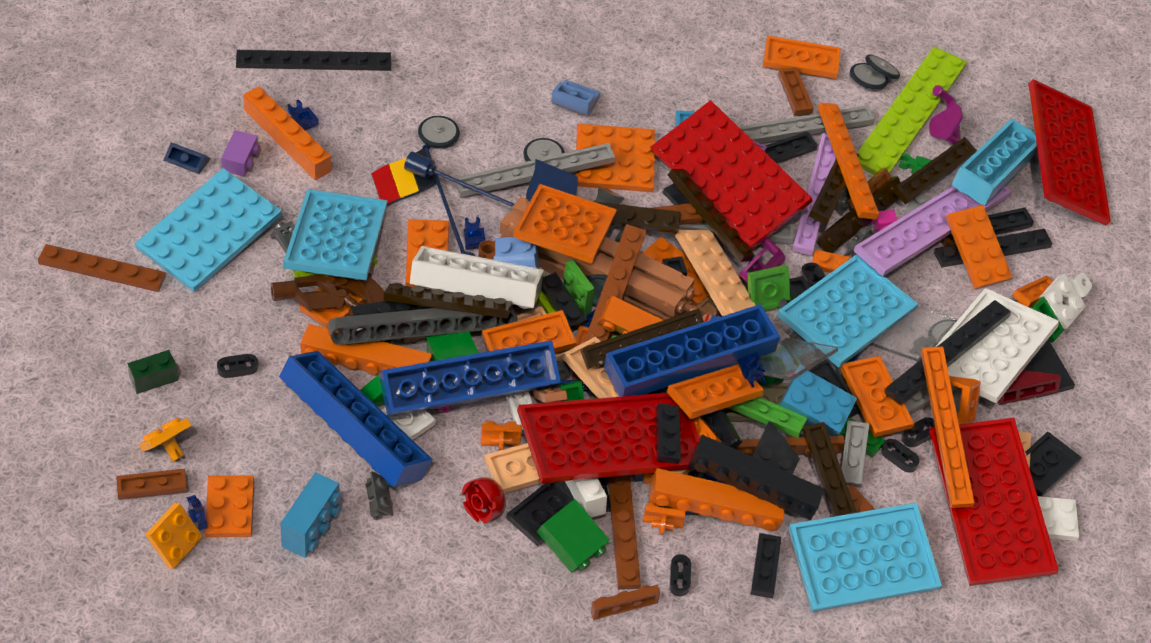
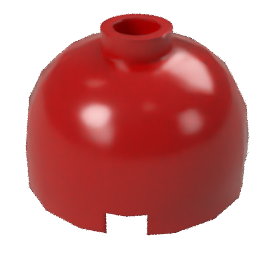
M487 477L476 478L467 482L462 489V495L465 494L466 501L463 502L464 508L476 522H479V519L483 523L490 522L502 513L505 507V494L502 487L495 480Z

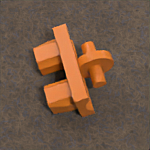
M486 421L485 424H482L481 446H498L499 450H503L504 446L520 445L521 425H517L516 421H508L505 424Z
M649 502L648 505H645L643 522L652 523L651 527L660 528L659 534L664 535L665 529L683 528L686 511L672 507L670 509L663 508Z

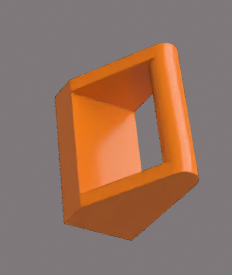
M949 376L951 385L962 388L959 413H957L958 423H972L976 418L981 381Z

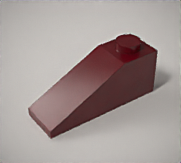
M1023 370L999 399L998 404L1003 405L1059 392L1061 377L1058 374Z

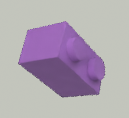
M234 130L221 158L222 168L231 174L245 177L248 170H252L254 157L258 156L260 152L258 136Z

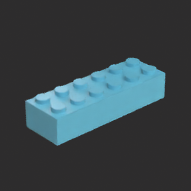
M1011 118L959 168L952 186L985 206L1037 154L1035 132Z

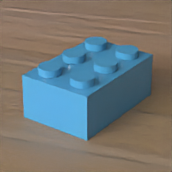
M800 367L792 377L779 406L807 417L805 426L825 422L829 436H838L857 398Z
M316 472L280 523L283 548L304 558L308 556L310 551H315L321 534L325 535L330 526L329 522L340 513L341 506L339 500L341 493H339L338 482Z

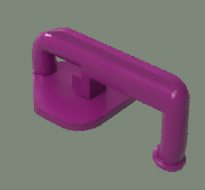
M936 85L933 88V95L943 99L947 104V109L931 119L929 123L930 135L945 140L950 145H954L961 140L959 124L963 119L962 108L957 105L956 99L945 91L942 86Z
M769 238L761 242L764 248L738 274L739 278L742 277L747 283V273H750L748 271L749 268L753 271L778 267L786 259L784 253ZM768 250L773 256L764 265L759 258Z

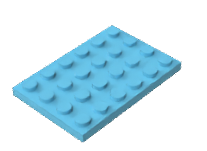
M222 168L134 244L136 249L195 292L282 216V210Z
M307 189L283 261V268L293 271L367 280L387 209V200Z
M856 254L778 310L776 316L839 368L916 310L918 303L885 276H881Z
M917 503L794 523L788 527L811 612L932 591L942 587Z

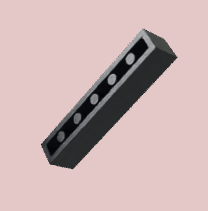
M701 435L688 467L698 472L709 475L718 481L725 482L810 521L819 508L824 488L705 435Z

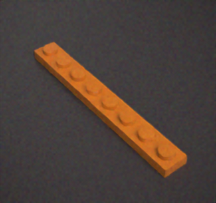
M821 102L818 110L858 218L876 220L879 216V211L839 106L833 103Z
M922 348V362L951 508L973 507V493L944 348Z

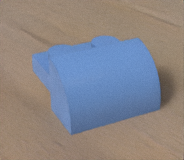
M564 80L563 83L559 82L554 88L551 101L553 104L590 116L593 106L600 97V91Z
M514 237L495 238L494 260L540 269L538 245Z

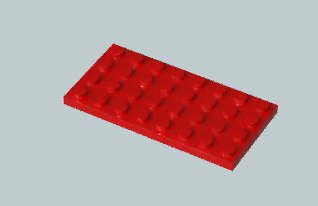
M1032 79L1028 86L1044 198L1106 226L1111 222L1092 107Z
M711 100L650 147L651 151L670 170L684 169L690 174V178L702 188L704 195L713 201L714 207L726 217L728 225L738 231V237L747 243L751 250L813 202L812 197Z
M668 393L519 405L517 409L541 483L655 473L657 468L667 471L693 469L688 467L700 438L693 420L680 408L681 460L679 464L657 461L656 407L658 403L679 406Z
M1015 418L959 424L973 493V507L951 508L936 429L930 428L929 435L969 586L1058 574V565Z

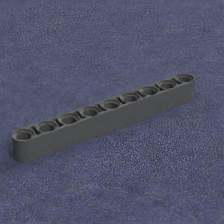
M513 307L508 318L495 316L483 318L485 315L430 308L337 317L328 322L327 329L331 340L335 344L341 345L482 331L517 322L518 317Z

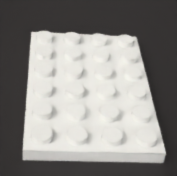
M985 288L936 347L994 300L1011 311L1009 318L947 367L949 376L981 381L979 396L997 403L1056 330L1059 321Z

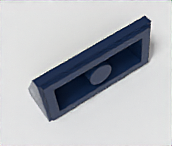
M172 142L163 159L165 162L197 174L201 173L210 160L207 155Z

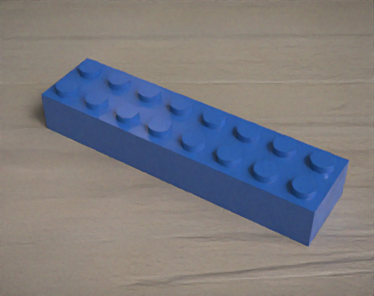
M759 304L606 353L604 369L619 397L644 395L666 388L669 385L776 352L780 336L762 305Z
M552 340L382 370L379 374L388 417L556 387L561 383Z
M319 351L288 357L279 375L286 386L291 388L302 401L306 402L313 409L314 413L320 416L331 429L335 430L342 437L343 441L348 443L360 457H363L371 465V468L377 471L389 485L397 487L423 479L433 459Z

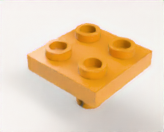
M178 417L161 426L162 431L159 428L143 436L144 441L138 445L144 452L159 444H163L173 462L185 455L174 437L192 425L188 418L180 420Z
M174 503L145 534L167 567L172 569L181 562L203 537L180 503Z

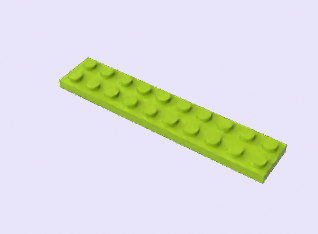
M935 46L932 48L857 152L860 154L858 159L863 170L875 175L880 169L887 168L889 174H891L902 158V154H905L943 100L939 96L933 95V88L936 85H940L948 92L966 67L967 61Z

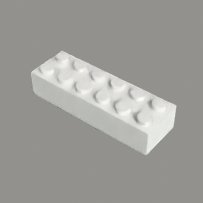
M421 246L412 261L410 284L423 288L442 289L444 292H462L465 295H483L486 298L493 299L504 298L506 301H513L512 304L518 305L520 308L528 309L534 308L541 293L544 270Z

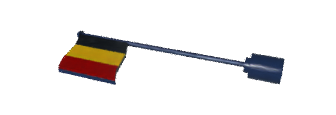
M427 144L423 145L422 149L416 152L432 159L429 152L430 146ZM406 158L387 164L371 173L378 197L381 200H387V206L418 194L437 184L461 254L475 256L474 253L465 252L438 175L434 174L426 179L405 170Z

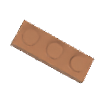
M557 387L532 391L533 398L544 403L560 402L567 399L566 390Z

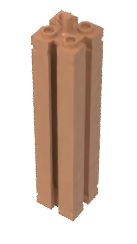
M521 196L514 204L512 212H508L500 222L499 233L502 234L500 238L513 237L514 230L530 203L528 199ZM605 237L592 264L538 246L540 267L550 274L556 272L564 280L566 262L574 260L586 278L595 274L608 276L619 243ZM639 253L624 294L625 302L662 320L698 309L692 306L693 301H690L695 292V288H693L695 279L684 276L683 273ZM595 279L590 281L595 288L594 295L601 296L605 280Z

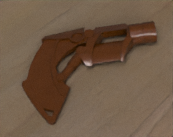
M368 273L367 280L335 277L333 275L327 277L314 275L295 277L291 281L271 283L273 301L295 299L296 302L300 303L310 312L313 309L336 307L339 309L344 304L348 307L360 305L347 292L362 298L367 304L385 301L384 290L371 278V273ZM317 286L322 291L303 293L299 288ZM381 340L382 342H386V343H390V342H391V340H386V341Z

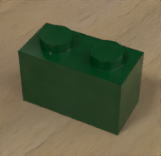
M170 350L127 363L129 378L136 394L178 381L177 365Z

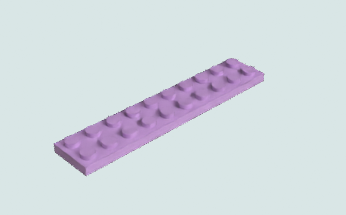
M952 186L857 244L854 252L881 276H884L951 234L952 232L946 220L948 214L982 204ZM1004 186L984 206L985 210L988 211L1010 197L1012 191Z

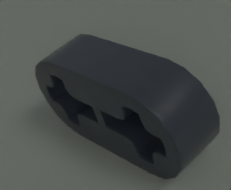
M806 263L801 268L802 276L809 287H812L826 277L817 263Z
M253 354L223 357L217 362L218 375L223 378L251 375L258 370V359ZM225 365L229 366L228 370H225Z
M930 417L923 418L915 422L912 429L904 430L901 437L903 444L914 448L930 440L929 427L935 428L934 419Z
M896 439L884 441L881 453L887 460L904 472L911 473L916 471L920 460L916 453Z
M678 554L671 560L669 589L673 595L681 597L687 595L690 589L691 560L686 555ZM678 563H682L684 566L682 572H679ZM678 579H682V588H678Z

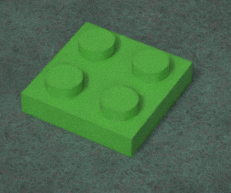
M570 260L565 265L563 283L583 314L587 316L592 311L595 288L575 261Z
M786 265L747 273L749 297L755 305L761 304L763 309L767 311L780 308L778 303L783 298L790 301L789 267Z

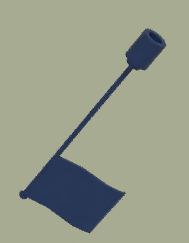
M413 151L406 158L404 169L426 179L436 174L508 206H514L512 202L437 171L435 161ZM535 159V170L527 189L526 199L529 202L531 201L539 184L576 195L578 177Z

